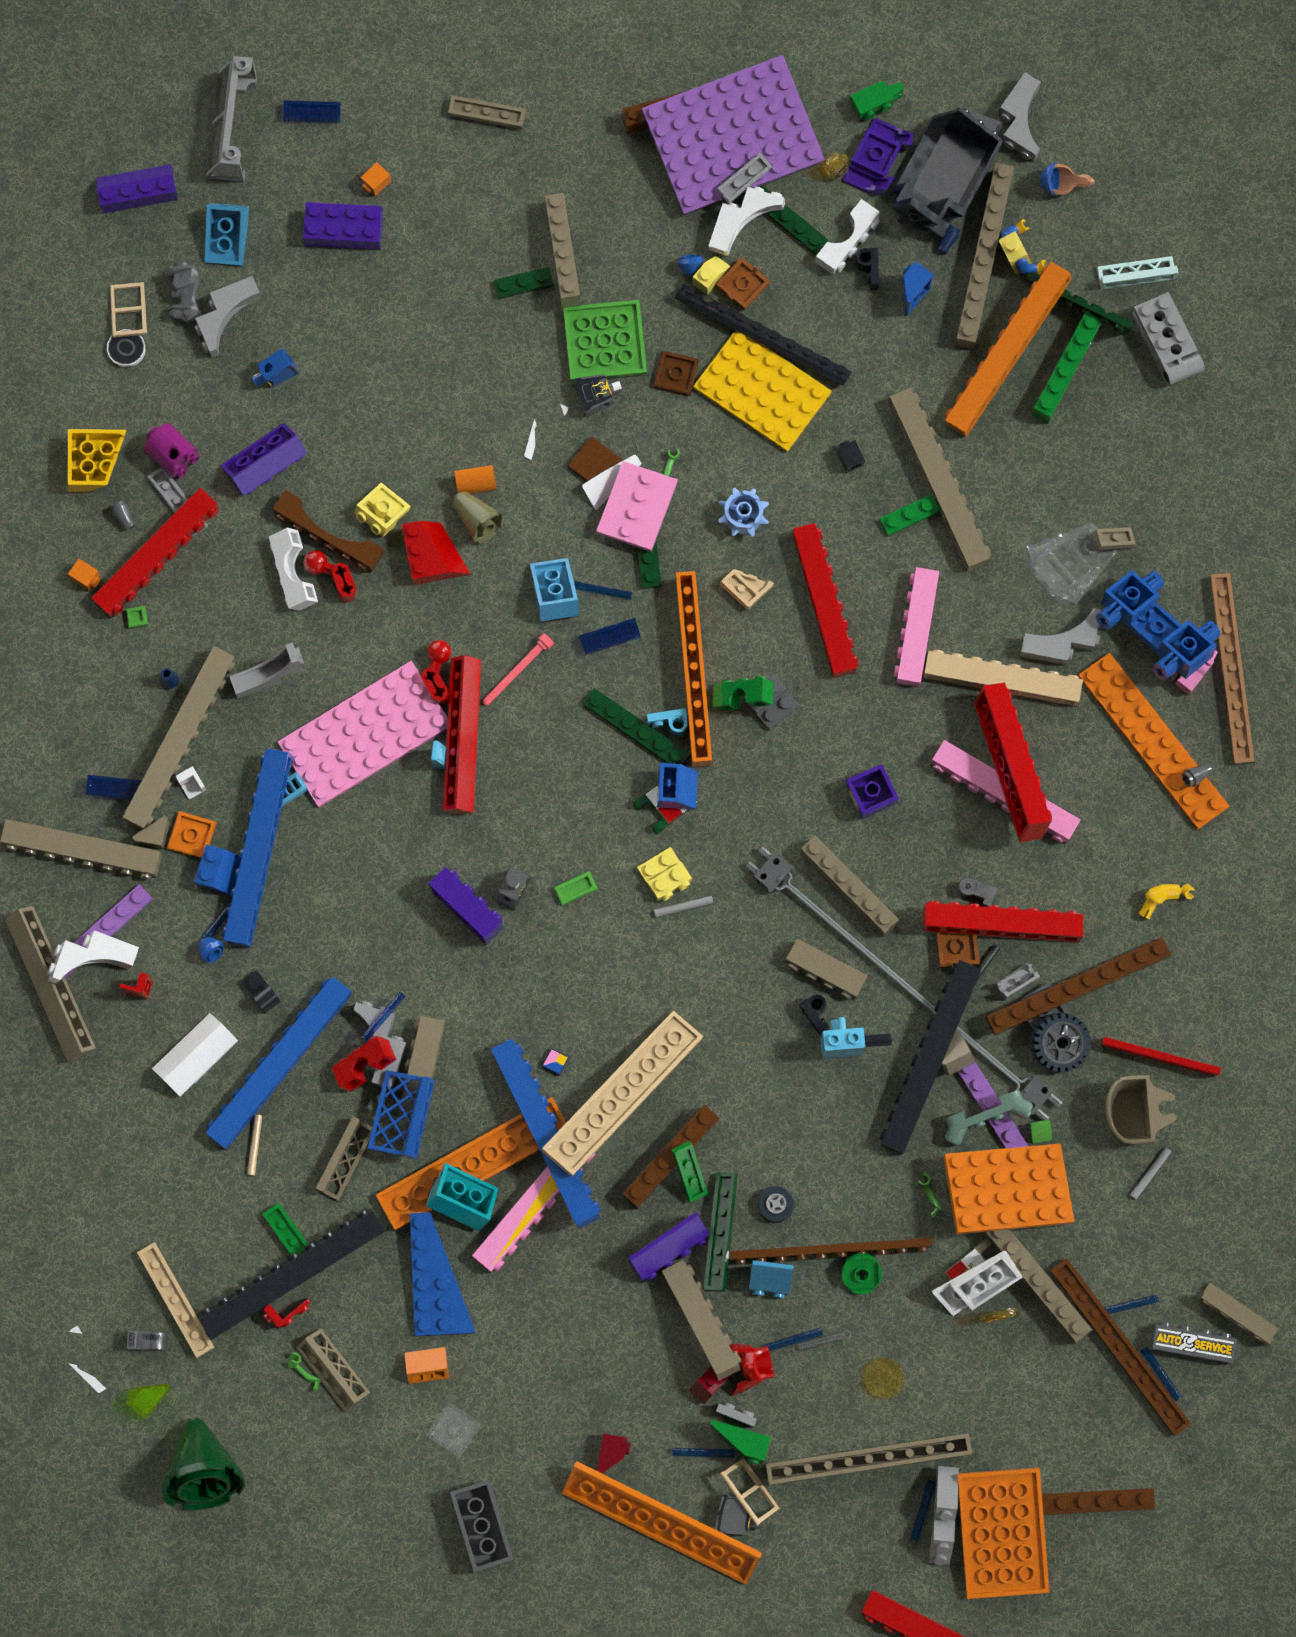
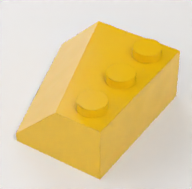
M68 429V492H90L108 485L127 430Z

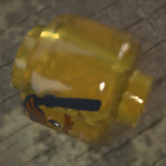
M834 151L824 157L825 160L822 161L820 166L827 178L835 180L848 172V163L850 162L846 154Z

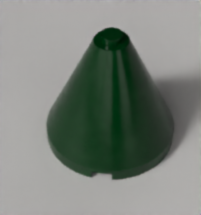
M192 1418L184 1425L162 1483V1496L164 1501L172 1507L175 1506L174 1503L182 1504L183 1510H204L224 1505L231 1501V1495L236 1492L237 1495H240L244 1490L245 1479L243 1471L203 1420Z

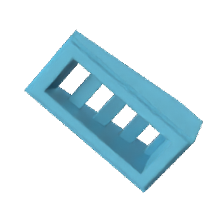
M434 741L431 755L433 767L445 770L446 747L439 741Z
M298 772L288 777L287 785L290 786L293 793L290 794L286 789L285 795L287 797L284 798L282 806L308 791ZM294 781H296L298 786L300 787L297 790L292 783Z

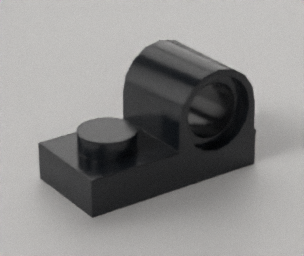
M862 248L857 252L855 265L858 270L867 272L866 282L870 284V290H878V248ZM867 258L869 262L864 263L860 259Z
M257 970L241 981L242 985L265 1014L281 1002Z
M813 995L801 1002L799 1007L821 1037L823 1031H828L830 1028L824 1018H819L826 1009L825 998L821 995ZM819 1001L822 1004V1008L815 1010L812 1008L811 1003Z

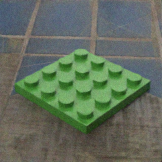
M639 300L563 308L571 382H575V378L602 374L606 375V378L647 375Z

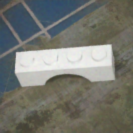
M861 199L849 217L854 229L852 236L841 243L827 242L817 254L815 263L833 276L837 271L841 272L846 265L845 260L848 257L852 258L857 251V245L859 243L863 244L869 236L867 234L871 228L874 230L879 224L880 212Z
M286 528L269 536L270 548L274 554L275 566L279 572L280 584L284 590L285 602L288 608L302 610L317 603L314 585L302 582L295 571L297 555L303 549L298 530Z

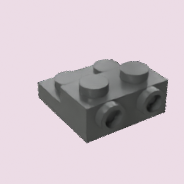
M775 674L771 677L769 675L765 676L767 680L774 682L773 705L755 707L747 704L746 698L744 699V703L769 731L799 707L797 701L789 694L787 688Z

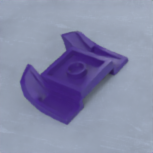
M874 117L842 182L867 193L882 194L895 179L887 175L900 149L907 151L912 145L913 133Z

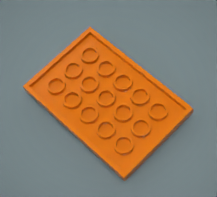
M1061 1144L949 1153L943 1156L956 1235L1063 1225L1075 1222Z
M1040 1468L957 1473L966 1598L1049 1593Z

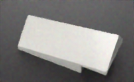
M209 1013L152 1069L181 1097L238 1040L221 1022Z
M1003 1251L934 1289L932 1292L954 1316L968 1306L971 1310H974L1023 1277L1008 1253Z

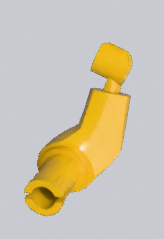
M1161 884L1152 887L1145 894L1147 899L1139 914L1150 919L1157 904L1163 903L1167 899H1179L1180 894H1183L1187 899H1192L1194 895L1188 892L1195 889L1189 884L1183 885L1182 888H1180L1179 884Z

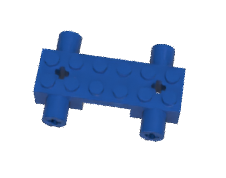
M1131 570L1105 591L1101 603L1105 608L1096 615L1097 622L1102 628L1109 630L1121 621L1156 652L1161 659L1153 665V671L1159 679L1166 680L1176 671L1187 679L1213 657L1217 646L1214 641L1221 634L1219 627L1213 621H1207L1199 629L1189 620L1181 625L1157 604L1160 596L1157 591L1164 586L1162 577L1156 571H1151L1144 578H1140Z

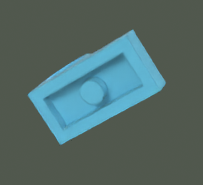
M686 708L647 714L648 725L653 726V728H660L668 723L669 731L672 735L682 736L687 731ZM681 722L684 726L681 729H676L673 727V724Z

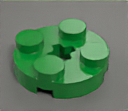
M866 1253L854 1254L847 1257L842 1266V1280L845 1286L852 1292L868 1294L881 1283L882 1269L875 1256ZM861 1269H864L865 1272H868L864 1275V1278H860L859 1275H856V1273L859 1272Z

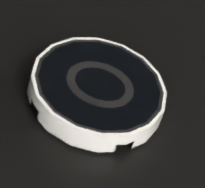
M112 335L107 343L109 358L120 367L135 366L142 361L145 355V343L140 335L115 338Z

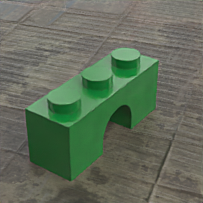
M755 676L754 679L738 678V681L734 682L722 680L721 683L714 684L713 707L721 711L740 709L741 698L745 694L746 703L752 706L773 705L774 682L767 680L765 676Z

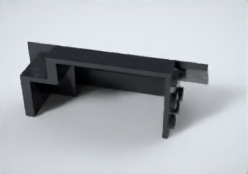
M960 107L932 116L892 190L897 195L891 207L892 210L900 215L897 222L902 224L904 221L910 222L913 228L925 232L930 229L936 236L943 238L946 234V228H949V224H951L953 219L963 217L1003 142L998 137V134L1004 124L998 120Z

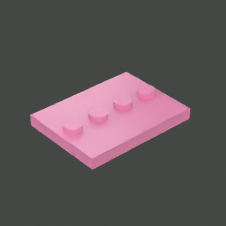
M623 461L597 528V534L652 552L678 479Z

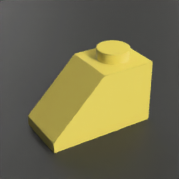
M714 256L706 261L693 276L692 285L708 295L731 266L719 257Z

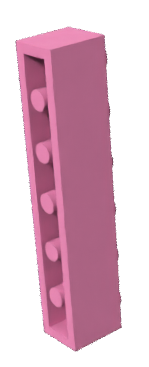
M916 567L915 573H911L909 584L913 585L912 592L908 591L906 603H910L909 610H905L903 621L906 622V628H902L900 640H903V646L898 647L897 653L900 664L899 666L895 665L894 677H897L896 683L920 687L939 571Z

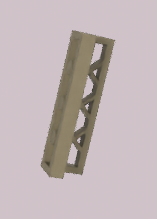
M352 1117L316 1187L317 1191L337 1201L340 1200L370 1141L373 1127L361 1122L358 1118ZM359 1126L369 1130L367 1137L358 1141L356 1132ZM364 1142L360 1149L359 1143ZM357 1144L358 1155L348 1158L346 1152L348 1147ZM348 1162L350 1169L348 1174L339 1177L337 1170L339 1165ZM336 1172L337 1178L332 1179ZM338 1180L341 1187L338 1194L335 1195L327 1191L329 1184Z
M1212 1283L1207 1285L1199 1297V1301L1264 1345L1271 1344L1272 1338L1278 1330L1277 1327Z
M322 1329L305 1338L296 1347L344 1412H347L358 1401L370 1394V1391ZM318 1336L323 1342V1346H319L314 1338ZM327 1353L334 1356L335 1362H331L328 1359ZM340 1370L347 1373L348 1379L341 1376ZM352 1386L357 1387L362 1394L357 1396L352 1390Z

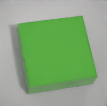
M145 606L126 609L129 629L149 626Z
M1050 1120L1030 1123L1033 1144L1052 1140Z

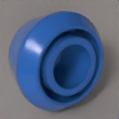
M689 254L681 256L677 263L682 273H685L686 276H694L701 268L703 258L699 254Z
M208 937L203 938L198 944V952L204 963L215 962L223 954L224 945L220 940Z

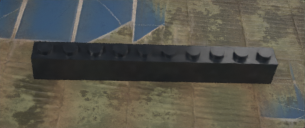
M959 960L958 964H953L949 973L953 975L950 983L946 981L942 993H945L943 1000L938 999L934 1011L937 1012L935 1019L930 1018L926 1027L929 1033L927 1037H922L918 1046L921 1048L919 1056H914L910 1065L914 1067L912 1073H907L903 1084L906 1085L904 1092L899 1091L895 1100L898 1106L895 1111L891 1110L887 1119L890 1122L888 1129L883 1128L879 1139L882 1140V1146L904 1154L982 969Z
M367 1208L362 1209L353 1220L347 1219L339 1224L340 1228L337 1230L325 1232L322 1235V1239L317 1242L315 1240L309 1242L300 1253L296 1251L287 1257L288 1260L284 1263L278 1262L269 1268L270 1271L264 1275L263 1273L258 1274L252 1279V1283L247 1286L243 1284L234 1290L236 1293L229 1297L228 1295L221 1297L217 1301L218 1304L212 1308L207 1306L202 1309L198 1320L210 1339L216 1338L385 1232L372 1208L369 1210Z

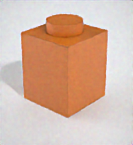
M377 162L361 176V187L366 193H372L374 196L391 182L390 174Z
M81 559L76 561L68 573L71 580L88 591L92 587L95 588L100 582L99 577L101 575L99 571Z

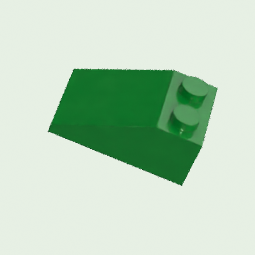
M711 1420L710 1427L737 1452L747 1458L748 1463L759 1465L760 1462L763 1463L765 1461L771 1439L770 1436Z

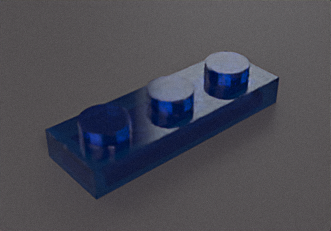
M284 100L283 120L340 123L341 102Z
M635 618L579 635L585 655L641 638Z
M88 775L85 794L132 800L142 780Z

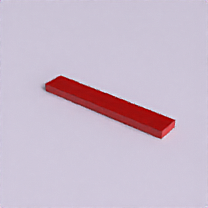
M1108 1037L1102 1038L1101 1045L1107 1048L1212 1076H1218L1221 1072V1067Z

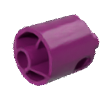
M166 423L159 428L154 427L146 435L147 441L143 447L144 452L170 477L177 476L179 479L182 478L187 472L186 468L190 464H195L200 458L197 454L198 449L170 423Z

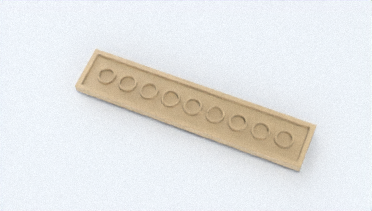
M673 1011L550 1139L541 1151L569 1176L573 1177L703 1039V1036Z

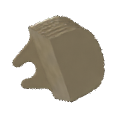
M1149 1075L1121 1077L1111 1085L1106 1098L1105 1112L1111 1131L1123 1143H1155L1157 1131L1177 1119L1174 1113L1168 1115L1160 1113L1158 1106L1162 1101L1172 1102L1175 1096L1170 1092L1155 1087L1151 1083Z

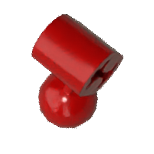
M314 550L307 553L303 560L306 571L314 575L325 573L332 576L339 599L344 603L353 601L356 595V586L348 566L344 563H337L335 565L329 563L327 557L321 551ZM337 572H341V574H344L343 580L340 574H337ZM344 585L347 591H350V594L344 592Z
M435 640L430 643L427 648V655L431 662L429 668H426L421 674L422 681L431 697L439 705H446L449 702V689L439 673L442 664L450 659L452 650L450 645L443 640ZM431 675H433L434 682L436 683L437 687L441 690V692H443V697L441 698L439 697V691L437 690L436 686L433 684L432 681H430Z

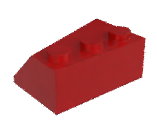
M416 521L402 524L413 585L471 575L441 523Z

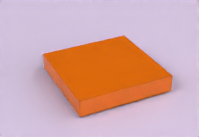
M179 811L167 849L202 859L206 844L210 845L217 822Z

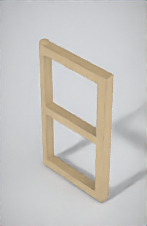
M144 282L110 285L113 337L147 334ZM140 288L141 306L115 308L114 290ZM142 311L143 329L116 332L115 314Z
M744 1458L720 1473L757 1526L780 1509ZM741 1464L756 1484L742 1495L727 1476V1474ZM758 1488L773 1508L759 1519L744 1500L745 1497Z

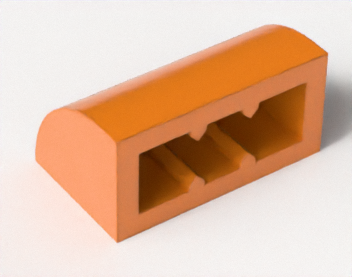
M493 465L454 471L458 493L466 491L474 494L496 490Z
M445 1347L405 1353L409 1384L449 1378Z

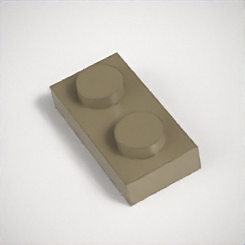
M1131 527L1096 529L1094 531L1098 550L1133 548L1136 545Z

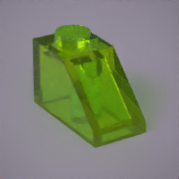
M167 1383L140 1386L137 1389L133 1388L126 1396L128 1399L126 1404L144 1419H147L173 1387Z

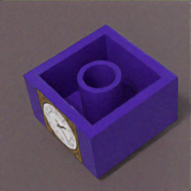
M882 764L853 776L845 782L846 789L862 820L898 803L899 798Z

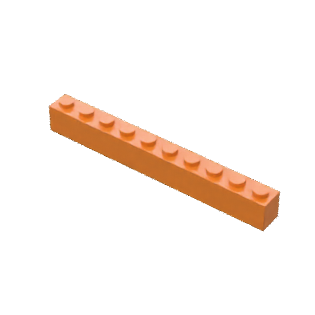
M1050 262L1048 266L1042 269L1040 279L1032 284L1030 294L1027 298L1024 297L1022 299L1018 312L1012 314L1008 322L1009 325L1000 332L999 340L990 347L985 361L982 360L977 367V373L974 377H970L966 384L967 388L958 395L953 409L950 408L945 415L947 426L967 437L1072 280L1071 273L1055 263Z
M695 571L676 572L692 767L712 766Z

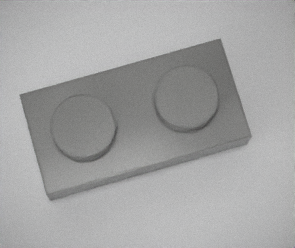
M724 1402L723 1405L718 1404L716 1413L754 1427L757 1420L753 1417L754 1413L743 1410L742 1413L734 1410L735 1406Z

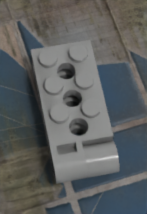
M1169 292L1133 308L1134 311L1131 315L1164 381L1169 386L1205 370L1204 362L1197 353L1198 350ZM1171 351L1177 352L1178 355L1173 354Z

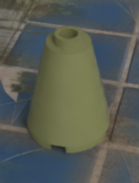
M466 491L459 492L454 496L453 506L474 542L478 541L480 544L490 540L497 534L494 532L497 527L501 529L503 526L504 516Z

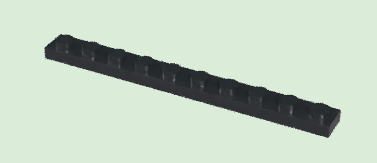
M683 285L675 296V299L842 386L845 385L852 374V371L846 367L830 361L829 358L813 352L810 348L803 347L793 339L780 335L777 331L763 326L758 321H753L743 313L730 309L727 305L713 300L710 296L703 295L693 287Z

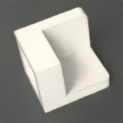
M193 766L176 775L188 799H192L206 791Z

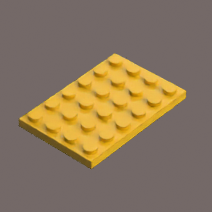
M736 330L693 386V389L786 452L790 450L832 393L830 389L765 345Z

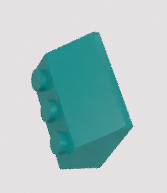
M445 1163L430 1190L426 1206L480 1231L490 1221L499 1188Z

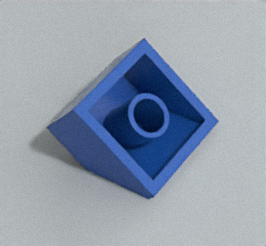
M916 261L912 266L909 264L903 271L904 276L901 279L904 314L907 316L930 290L934 274Z
M206 844L194 881L196 886L231 896V891L236 886L237 881L235 873L237 868H240L241 860L239 856L225 849Z

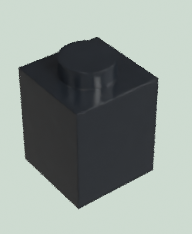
M848 440L839 445L837 455L846 473L864 466L865 459L856 440L852 442Z

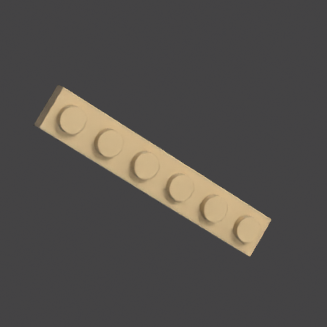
M154 1242L137 1252L196 1358L214 1349L212 1341L198 1320L195 1311L157 1244Z

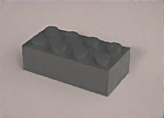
M490 1480L450 1492L474 1573L513 1561L514 1557Z

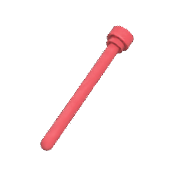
M542 633L538 638L537 645L483 699V705L488 706L542 650L550 649L554 645V642L545 633Z

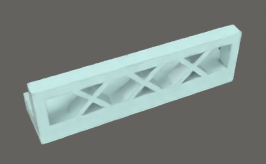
M1170 256L1097 267V272L1102 290L1173 280L1178 275V268L1174 266L1173 257ZM1169 262L1170 267L1157 268L1160 263ZM1143 265H1147L1150 268H1152L1149 270L1139 271V269ZM1123 268H1129L1134 271L1120 274ZM1110 270L1114 275L1103 276L1102 271Z

